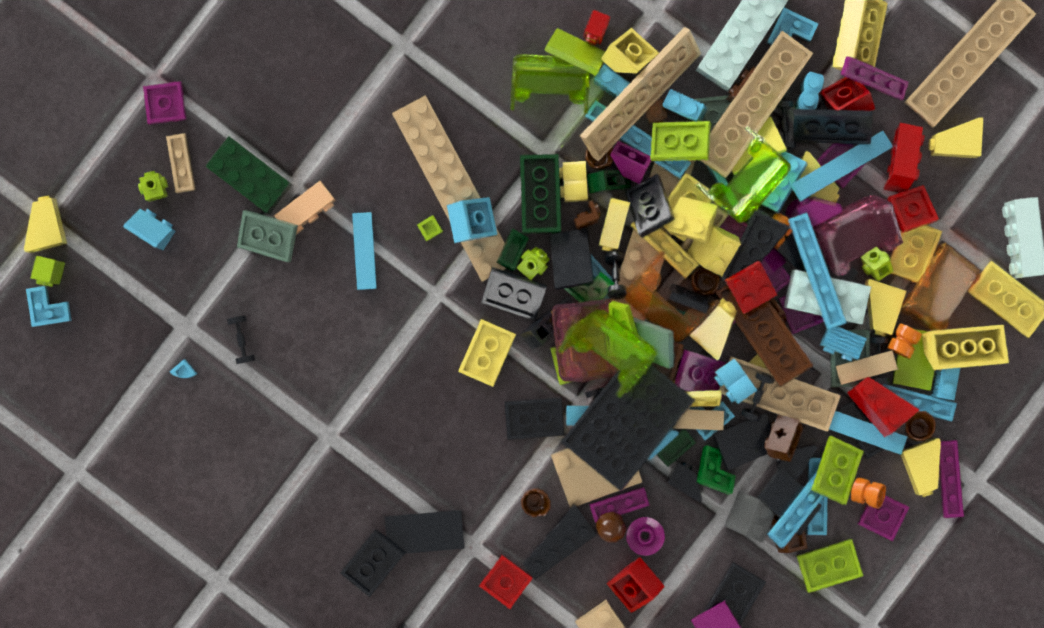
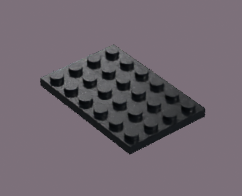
M633 352L561 440V443L622 492L695 402V399L636 352Z

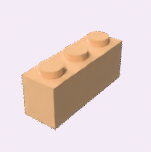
M319 181L274 216L276 219L298 225L296 232L298 234L304 229L302 226L307 222L311 224L317 220L320 212L330 210L336 200L325 185Z

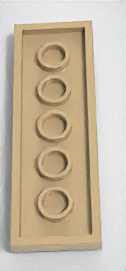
M732 356L730 357L729 361L735 359L756 389L760 387L762 382L755 377L757 371L771 374L768 369ZM793 379L781 388L774 381V384L765 383L764 393L757 407L782 416L799 419L801 423L828 432L841 395ZM723 385L719 388L721 394L726 395L725 393L728 392L726 387ZM755 392L744 399L743 402L753 405L754 402L752 400Z

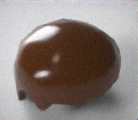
M612 146L599 161L592 157L587 148L585 160L593 169H606L614 161L611 157V152L614 148Z
M701 266L695 269L691 276V286L697 294L710 296L718 290L720 278L718 274Z
M918 411L905 423V432L914 441H926L936 430L935 419L926 411Z
M533 488L523 494L521 507L526 514L534 518L545 516L551 509V500L544 490Z
M604 513L596 522L598 535L608 543L621 540L626 533L625 522L618 513Z

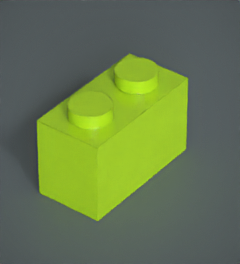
M36 256L31 278L36 279V284L53 287V284L60 285L65 262Z

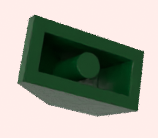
M604 170L586 175L589 194L631 188L630 179L622 176L619 170Z

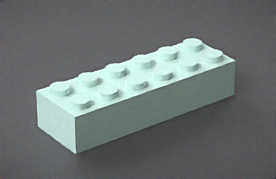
M742 0L696 71L725 91H728L788 0Z

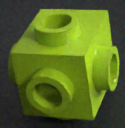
M150 171L144 173V177L139 178V191L141 195L144 194L146 201L151 202L168 197L166 192L168 184L165 176L162 177L161 174Z
M537 247L532 251L528 249L521 256L523 261L518 265L517 269L528 279L532 280L538 273L540 275L543 274L548 268L546 263L550 259L542 249Z
M877 247L866 252L861 257L863 271L867 275H871L878 282L893 272L889 255L885 251H880Z

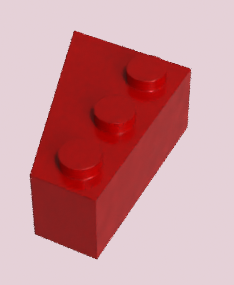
M900 122L895 130L893 147L890 153L892 154L891 165L887 167L889 178L884 183L883 190L901 193L907 191L912 183L918 180L920 169H917V166L922 158L920 146L923 145L925 135H922L923 127Z
M866 377L847 392L884 438L895 432L919 411L918 408L870 377Z

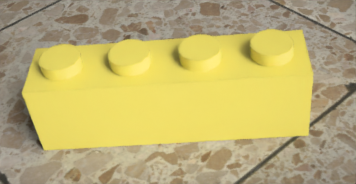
M845 0L836 52L833 58L834 68L842 71L846 56H851L875 67L887 2L883 0Z
M1004 325L937 330L922 334L924 354L934 370L1009 363Z

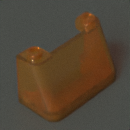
M947 243L937 246L935 250L937 256L931 258V263L914 289L908 293L906 300H903L900 309L931 331L947 329L949 318L972 283L975 284L981 276L979 268Z

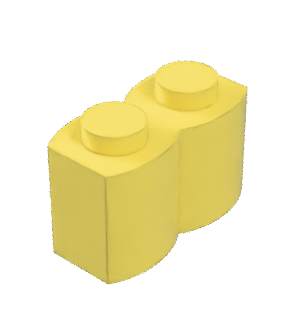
M586 161L563 162V167H559V177L564 181V186H560L561 198H565V202L588 201Z

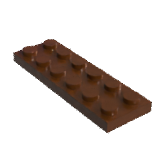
M728 285L716 291V295L720 300L723 298L734 305L737 310L734 321L780 388L813 367V364L769 301L743 314Z

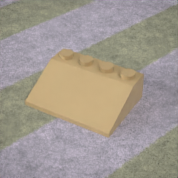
M568 448L551 454L570 507L573 504L579 506L619 491ZM639 471L625 488L642 483Z

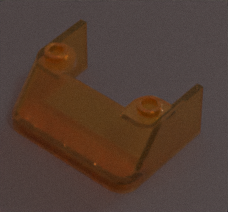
M660 251L654 255L628 285L627 295L624 299L651 324L673 331V342H682L702 325L721 302L719 300H712L708 304L707 313L691 308L682 315L655 291L661 278L653 267L665 254L664 251Z

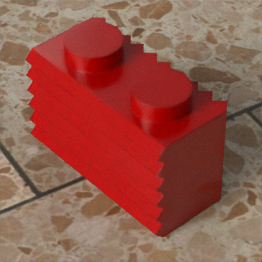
M596 10L592 11L584 30L585 42L591 45L601 44L609 25L610 16Z

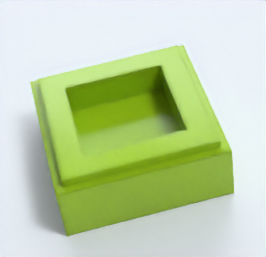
M433 215L417 224L426 241L443 232Z

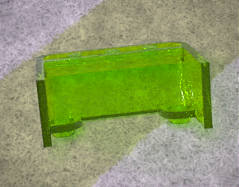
M516 55L513 58L510 110H514L515 100L519 102L526 101L530 98L531 93L569 95V100L574 104H584V114H588L590 73L557 56Z
M748 126L745 130L754 137L747 148L748 154L752 157L726 186L719 182L707 191L699 183L696 184V187L739 223L747 221L753 215L754 211L760 207L791 169V164Z
M599 309L571 326L558 350L562 353L571 346L580 353L593 350L619 369L621 372L618 375V380L622 385L617 393L618 397H621L637 384L657 356V350L651 344L609 313Z

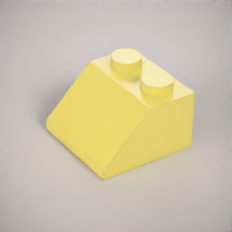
M630 28L609 45L601 60L614 72L638 73L659 52L634 29Z
M680 197L672 211L675 220L669 223L667 231L672 235L708 243L718 205Z
M713 224L708 243L693 240L687 253L704 268L723 276L741 242L738 236Z

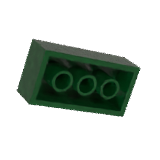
M230 136L226 138L205 166L269 215L293 185Z
M559 154L520 155L522 234L561 233Z

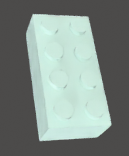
M1038 197L1016 199L1004 203L1002 214L1006 218L1004 231L1009 241L1007 254L1011 258V263L1009 264L1010 274L1013 275L1014 279L1044 275V246Z
M792 270L784 308L822 316L807 272ZM831 278L846 321L863 325L871 287Z

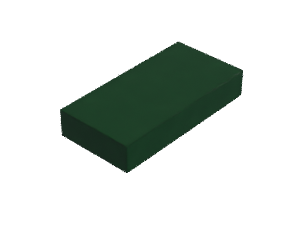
M512 229L496 263L513 272L517 267L529 237Z
M681 429L678 435L656 455L669 467L690 449L696 441L686 429Z

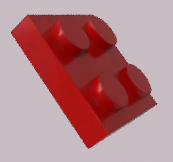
M924 185L888 197V202L902 233L939 220Z
M759 261L725 279L743 314L777 296L770 279Z
M501 555L479 587L510 609L533 577L504 555Z

